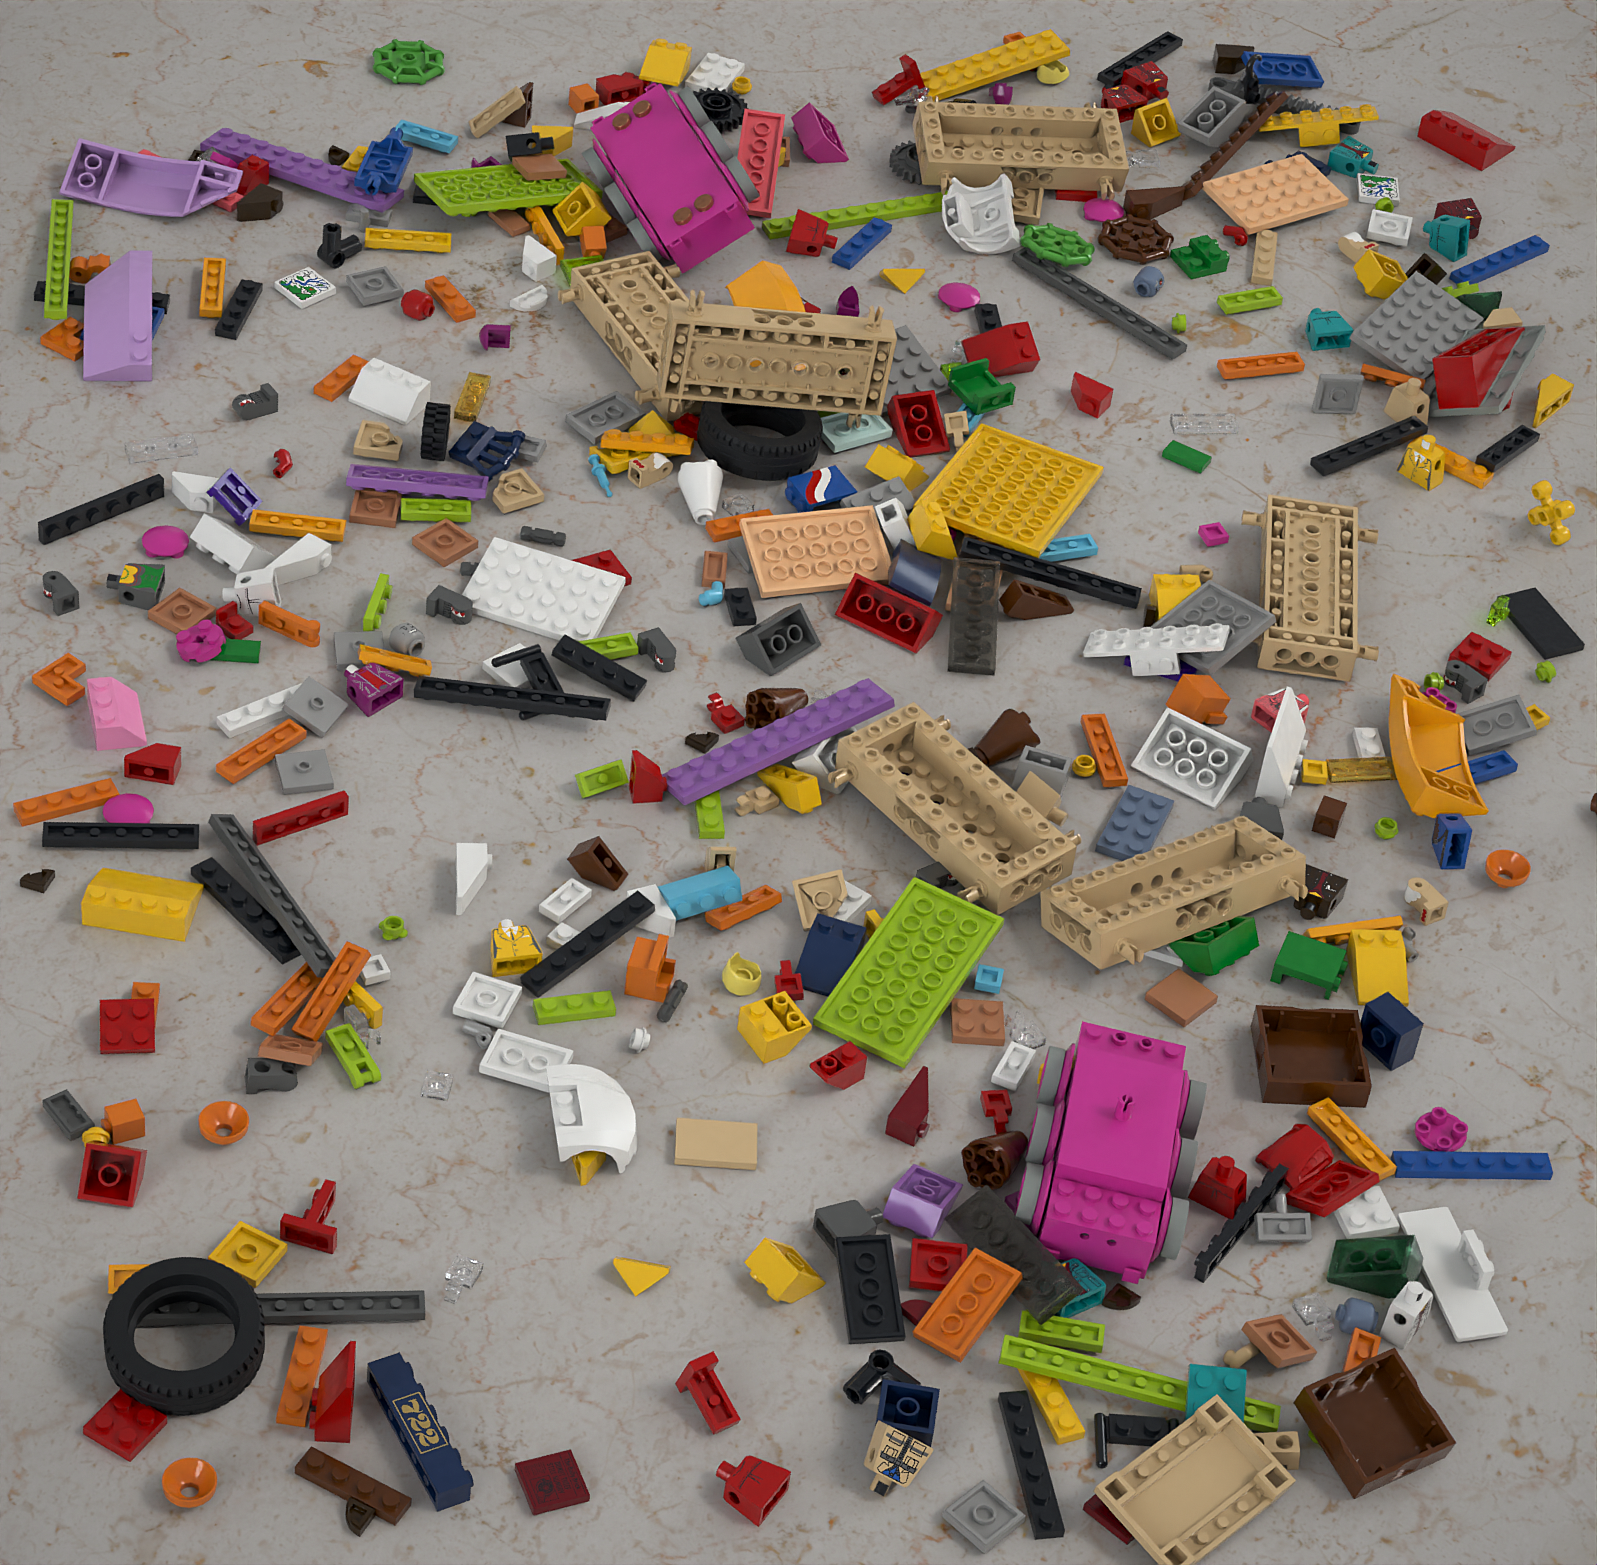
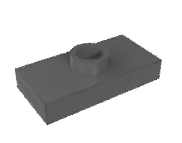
M67 1089L42 1100L43 1108L70 1141L81 1137L83 1132L89 1128L95 1127V1123Z

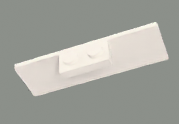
M1216 623L1210 626L1189 625L1178 628L1175 626H1166L1158 629L1144 627L1139 630L1121 628L1117 631L1099 629L1090 633L1083 655L1084 657L1130 655L1133 676L1180 674L1179 653L1223 651L1230 628L1229 625Z
M1448 1207L1399 1213L1397 1219L1455 1340L1463 1342L1506 1335L1508 1328L1488 1290L1491 1278L1494 1276V1265L1488 1260L1484 1252L1483 1243L1481 1240H1478L1474 1230L1463 1231L1461 1235Z

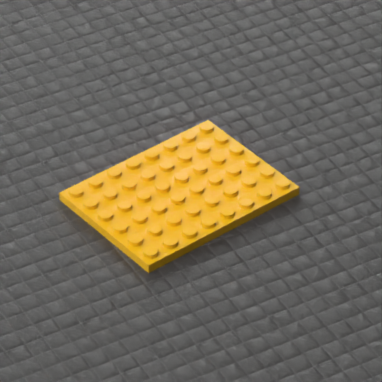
M981 423L915 502L913 509L921 499L935 502L941 506L947 526L961 530L965 534L980 537L985 541L1002 545L1007 549L1039 558L1101 477L1104 467Z

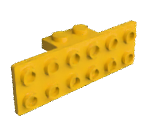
M1363 104L1359 108L1343 106L1339 108L1340 110L1323 108L1320 109V112L1303 110L1300 111V114L1283 112L1280 113V116L1271 115L1258 131L1298 128L1300 147L1340 143L1339 124L1379 120V115L1375 106H1371V104Z

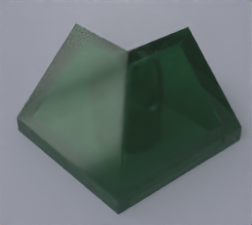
M1502 291L1463 294L1456 297V299L1484 318L1483 321H1486L1493 309H1499Z

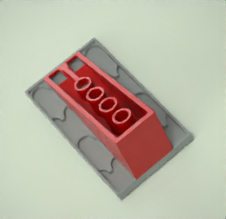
M1545 325L1466 330L1457 345L1432 358L1435 384L1428 394L1430 398L1428 417L1500 414L1511 399L1513 390L1521 380V375L1534 358L1535 351L1544 340L1546 333Z

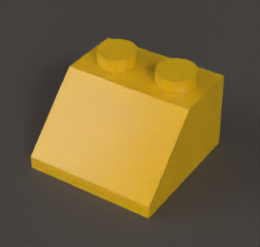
M583 182L552 210L567 236L580 235L582 227L605 226L612 219L599 195Z
M1370 249L1365 252L1353 267L1357 274V279L1365 287L1364 291L1370 297L1389 298L1408 279L1398 261Z
M921 499L907 518L917 550L956 561L958 556L941 506L935 502Z
M766 1237L744 1262L751 1270L749 1272L751 1277L757 1282L763 1283L768 1288L767 1294L777 1302L782 1300L792 1304L826 1284L823 1278L793 1246Z

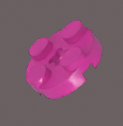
M202 620L198 625L180 631L176 635V648L180 657L186 662H190L189 659H196L197 663L208 661L217 656L222 651L221 645L226 643L222 629L218 625L212 624L210 620Z

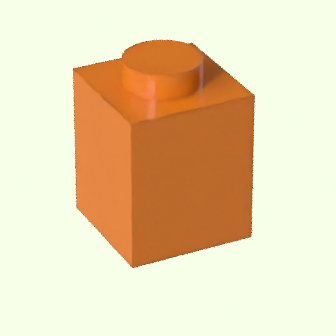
M588 83L573 86L569 89L568 105L576 113L595 109L599 105V95Z
M604 226L582 227L580 243L583 260L597 261L604 259L607 250Z
M137 1099L104 1107V1119H101V1126L104 1131L110 1134L113 1145L145 1136V1117Z

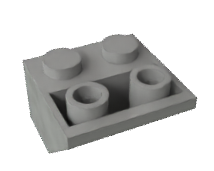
M1026 745L1019 760L1011 788L1016 792L1029 771H1031L1062 797L1069 779L1073 758Z

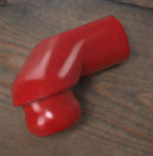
M1224 226L1223 235L1233 236L1234 242L1238 246L1246 245L1248 236L1244 228Z
M279 449L274 453V458H278L276 462L280 463L273 470V474L277 478H282L293 467L290 453L285 449Z

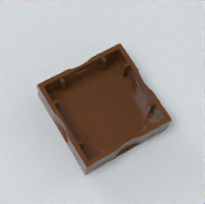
M1256 1005L1250 1027L1262 1103L1313 1105L1329 1097L1338 1107L1366 1108L1372 1084L1367 1058L1362 1048L1363 1035L1358 1010L1300 1009L1287 1006Z
M1395 1348L1367 1359L1349 1371L1335 1373L1305 1386L1293 1402L1353 1499L1444 1459L1456 1444V1441L1436 1410L1422 1395L1416 1379Z

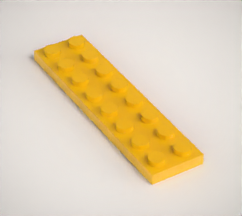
M1051 29L926 72H921L920 74L927 90L923 96L926 99L932 96L933 102H935L936 96L939 100L1068 57L1070 56V48Z

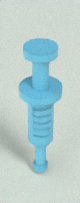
M593 454L588 458L589 463L594 465L591 472L594 476H597L601 487L605 488L607 496L611 497L613 494L609 489L610 483L605 474L606 467L604 464H599V456Z

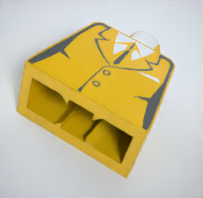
M1424 435L1423 438H1419L1410 444L1396 470L1428 491L1443 483L1445 453L1435 446L1436 438L1432 435Z
M505 919L498 924V928H494L491 931L492 977L525 974L542 961V950L528 926H514L511 920Z

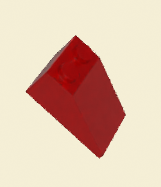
M1028 321L1007 324L961 341L967 363L987 358L989 360L988 371L994 377L1033 372L1041 360Z
M934 390L891 397L887 405V411L891 426L906 456L917 457L950 452Z
M350 1341L320 1375L319 1387L312 1390V1406L317 1407L316 1411H310L309 1429H315L314 1441L350 1443L355 1387L356 1341Z

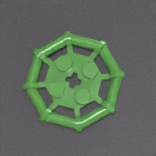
M393 39L391 43L381 48H375L372 53L374 57V72L389 78L394 84H399L400 82L424 85L426 81L436 76H441L445 72L443 52L428 46L423 40H418L417 42Z
M1052 223L1041 226L1029 224L1024 227V235L1020 239L1022 246L1028 247L1033 251L1038 259H1047L1059 263L1063 267L1077 264L1087 266L1091 263V256L1095 251L1093 244L1083 240L1078 235V232L1055 227Z

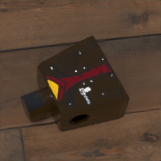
M1306 864L1305 886L1308 889V893L1304 899L1299 897V901L1294 900V908L1301 910L1300 915L1306 920H1312L1314 916L1323 919L1328 918L1342 901L1349 879Z

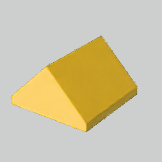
M1167 98L1135 110L1131 134L1149 148L1181 136Z

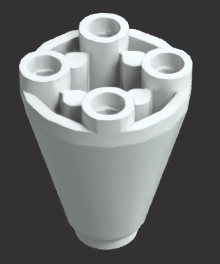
M715 460L695 463L685 462L681 465V470L678 473L679 486L695 522L699 525H706V521L713 520L717 509L723 472L717 466Z

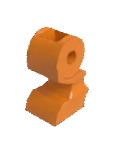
M100 253L97 256L90 255L89 259L81 256L72 258L70 261L69 278L81 284L87 283L93 273L100 274L111 265L110 256Z

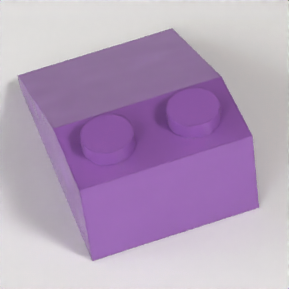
M913 1164L892 1187L883 1212V1218L888 1219L889 1223L894 1226L914 1230V1233L920 1237L933 1238L940 1230L961 1192L963 1184Z

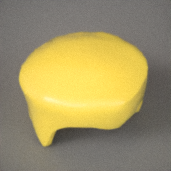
M1059 60L1037 67V78L1045 84L1060 83L1069 76L1067 66Z
M736 952L728 959L722 971V981L729 992L745 996L755 993L760 987L762 977L758 964L741 958L739 952Z

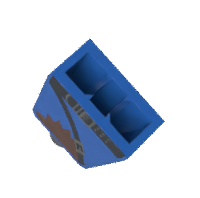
M1438 814L1435 818L1432 846L1440 869H1465L1472 828L1461 814Z

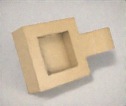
M966 411L944 414L947 438L954 437L956 453L964 444L963 435H969Z
M765 785L745 792V795L739 796L736 801L740 806L736 807L735 811L740 816H745L753 810L761 814L778 807L779 798Z

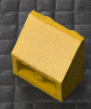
M878 444L865 465L866 469L885 481L899 476L909 492L929 478V475L923 472L925 467L918 464L912 458L903 455L890 445H887L885 448Z
M785 991L747 1004L739 1009L737 1030L763 1064L786 1056L812 1029L811 1023Z

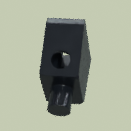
M539 132L505 136L508 157L511 162L513 156L543 154V150L554 149L553 137L541 138ZM530 143H536L534 148H528Z

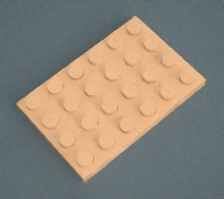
M1303 154L1205 181L1202 188L1239 227L1244 228L1247 235L1345 207L1349 201Z
M873 505L740 519L739 526L761 598L847 589L855 573L881 585L889 584L888 569L892 562Z

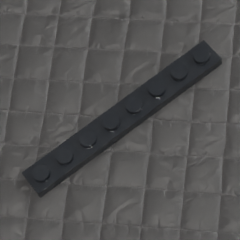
M964 537L958 557L1133 609H1137L1142 588L968 537Z
M419 676L414 687V698L471 704L473 706L504 708L523 712L529 711L546 715L554 714L571 718L579 717L596 721H606L611 707L610 698Z

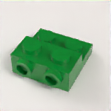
M1208 235L1191 238L1189 246L1171 249L1170 252L1172 260L1191 280L1226 272L1230 259L1229 253L1226 250L1222 251L1219 248L1218 241L1211 239Z

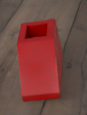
M849 1041L810 1063V1068L827 1084L845 1090L864 1079L867 1056Z

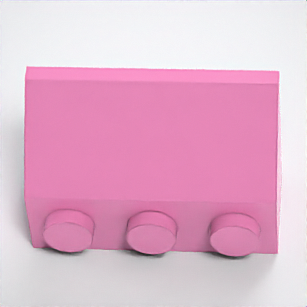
M113 677L87 679V702L97 751L147 746L137 692Z

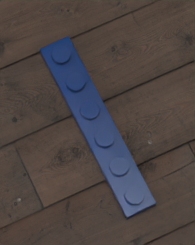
M1536 235L1452 271L1449 279L1456 284L1469 281V285L1479 283L1548 252L1550 245Z
M1393 1151L1391 1155V1161L1397 1166L1395 1178L1551 1180L1553 1175L1548 1153Z

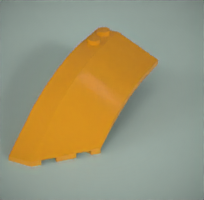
M762 260L725 287L729 290L734 306L805 312L797 287L783 267L778 264ZM754 360L750 363V366L758 367L762 362ZM798 364L795 366L794 369L796 371H802L805 369L806 366L804 364Z
M1393 673L1391 677L1389 706L1390 748L1395 774L1405 799L1411 807V811L1418 816L1426 815L1431 818H1436L1438 814L1458 813L1462 816L1487 815L1489 810L1475 786L1467 760L1463 727L1466 719L1459 714L1445 710L1447 705L1433 695H1430L1429 698L1419 691L1421 687L1415 682ZM1460 763H1461V765H1458V766H1456V767H1453V768L1444 770V771L1439 772V773L1436 772L1437 770H1440V769H1443V768H1447V767H1450V766L1457 765V764H1460Z

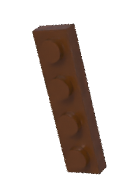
M312 1446L295 1466L296 1475L346 1501L351 1497L376 1509L375 1516L394 1526L411 1507L412 1498Z

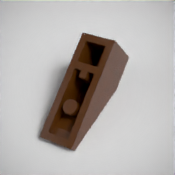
M1185 187L1126 190L1123 208L1126 214L1151 220L1182 206Z
M1016 579L1011 582L999 598V602L1004 608V613L1011 618L1016 617L1029 620L1072 614L1074 612L1072 605L1065 595Z

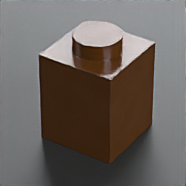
M1324 795L1316 812L1312 831L1335 839L1343 821L1347 803Z

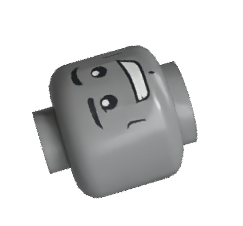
M402 623L392 629L389 645L397 653L417 657L424 650L425 637L412 624Z

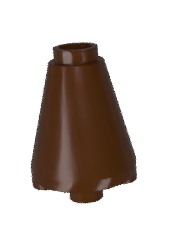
M760 688L748 693L745 705L746 725L756 730L773 723L777 719L784 718L799 709L805 708L809 700L807 693L799 688Z
M1013 709L1003 711L974 747L980 760L987 767L1022 755L1026 745L1036 748L1041 743L1040 738L1029 725L1031 720L1025 712L1018 713Z
M1009 1131L975 1139L964 1147L961 1155L963 1167L970 1185L976 1188L981 1187L982 1189L995 1190L1007 1183L1027 1150L1028 1139L1026 1135L1021 1131Z

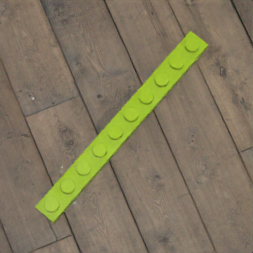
M942 192L840 209L811 212L809 214L829 223L827 230L867 224L874 217L887 221L942 212L943 194ZM796 215L762 221V229L769 240L790 237Z
M52 199L44 318L52 320L67 319L73 200Z
M1004 1335L999 1364L1185 1412L1187 1381ZM1245 1397L1244 1424L1249 1429L1264 1433L1277 1432L1281 1406Z

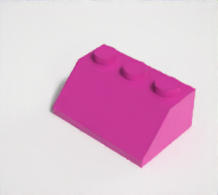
M810 102L791 117L794 124L793 129L799 135L797 139L804 147L802 151L808 159L813 158L818 164L847 162L849 160L834 124Z

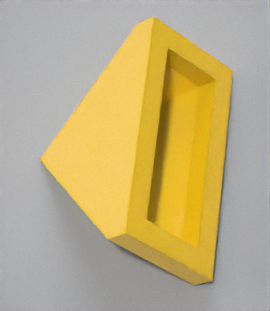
M925 268L882 269L879 272V276L905 294L925 273Z
M654 410L650 411L629 428V433L640 431L643 434L650 435L654 433L675 434L673 426Z
M616 1256L613 1260V1265L635 1297L665 1277L671 1270V1266Z

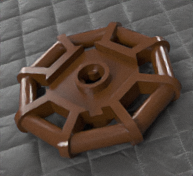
M1126 214L1124 217L1114 220L1107 219L1102 223L1103 228L1097 238L1098 243L1105 246L1113 254V258L1117 260L1122 258L1145 265L1146 262L1160 258L1166 259L1170 255L1169 249L1174 241V237L1171 233L1164 230L1155 219L1147 220L1134 217L1132 214Z

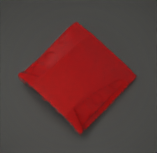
M1295 1124L1290 1131L1262 1150L1256 1156L1255 1161L1258 1164L1261 1163L1271 1172L1279 1163L1289 1168L1285 1185L1291 1191L1332 1164L1334 1155L1327 1141L1309 1125Z

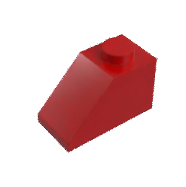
M612 74L596 78L595 92L599 95V100L605 106L616 102H632L643 95L644 82L639 79Z
M252 154L239 163L237 169L242 170L243 175L236 193L245 197L260 183L269 184V162Z
M1075 372L1071 386V393L1080 411L1098 419L1110 407L1114 389Z
M155 743L124 757V777L174 785L181 768V747Z
M632 750L629 791L632 803L662 802L663 792L667 791L666 777H662L660 767L638 750Z

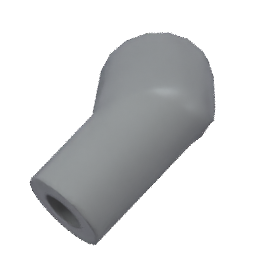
M1405 927L1401 932L1405 945L1406 959L1409 962H1413L1419 956V953L1411 946L1416 932L1410 927Z
M468 1019L465 1021L463 1032L475 1036L480 1048L488 1049L493 1039L490 1027Z

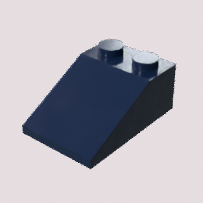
M817 913L795 974H801L803 989L829 997L863 949L867 927Z

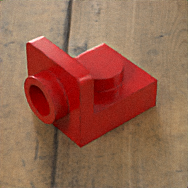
M232 601L216 610V625L222 629L224 635L229 639L242 640L253 633L254 625L237 614L236 602Z

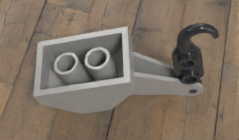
M1254 54L1246 64V76L1242 81L1244 100L1213 86L1177 123L1178 132L1210 147L1219 148L1221 144L1228 141V137L1235 131H1238V126L1248 121L1247 117L1257 111V106L1260 105L1257 104L1260 100L1259 80L1253 72V65L1257 59L1261 61L1262 56Z

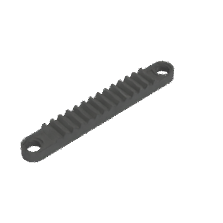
M1221 77L1210 79L1208 91L1215 86L1244 100V87L1240 79L1236 82ZM1263 86L1259 87L1260 100L1257 104L1267 101L1266 97L1273 93L1271 88L1264 90ZM1291 94L1274 113L1291 112L1292 114H1300V111L1303 110L1320 112V109L1325 107L1323 103L1318 106L1316 101L1309 103L1308 99L1302 101L1301 97L1294 99V96ZM1361 122L1339 124V132L1350 135L1357 134Z

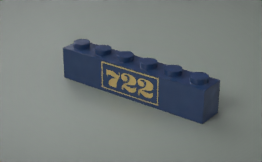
M400 1352L367 1363V1383L437 1512L470 1501L471 1487L474 1486L472 1475L469 1470H464L458 1449L452 1448L447 1429L438 1423L434 1406L427 1403L422 1384L416 1383L411 1364L409 1362L405 1363Z

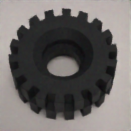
M427 402L421 436V459L445 461L450 429V404Z

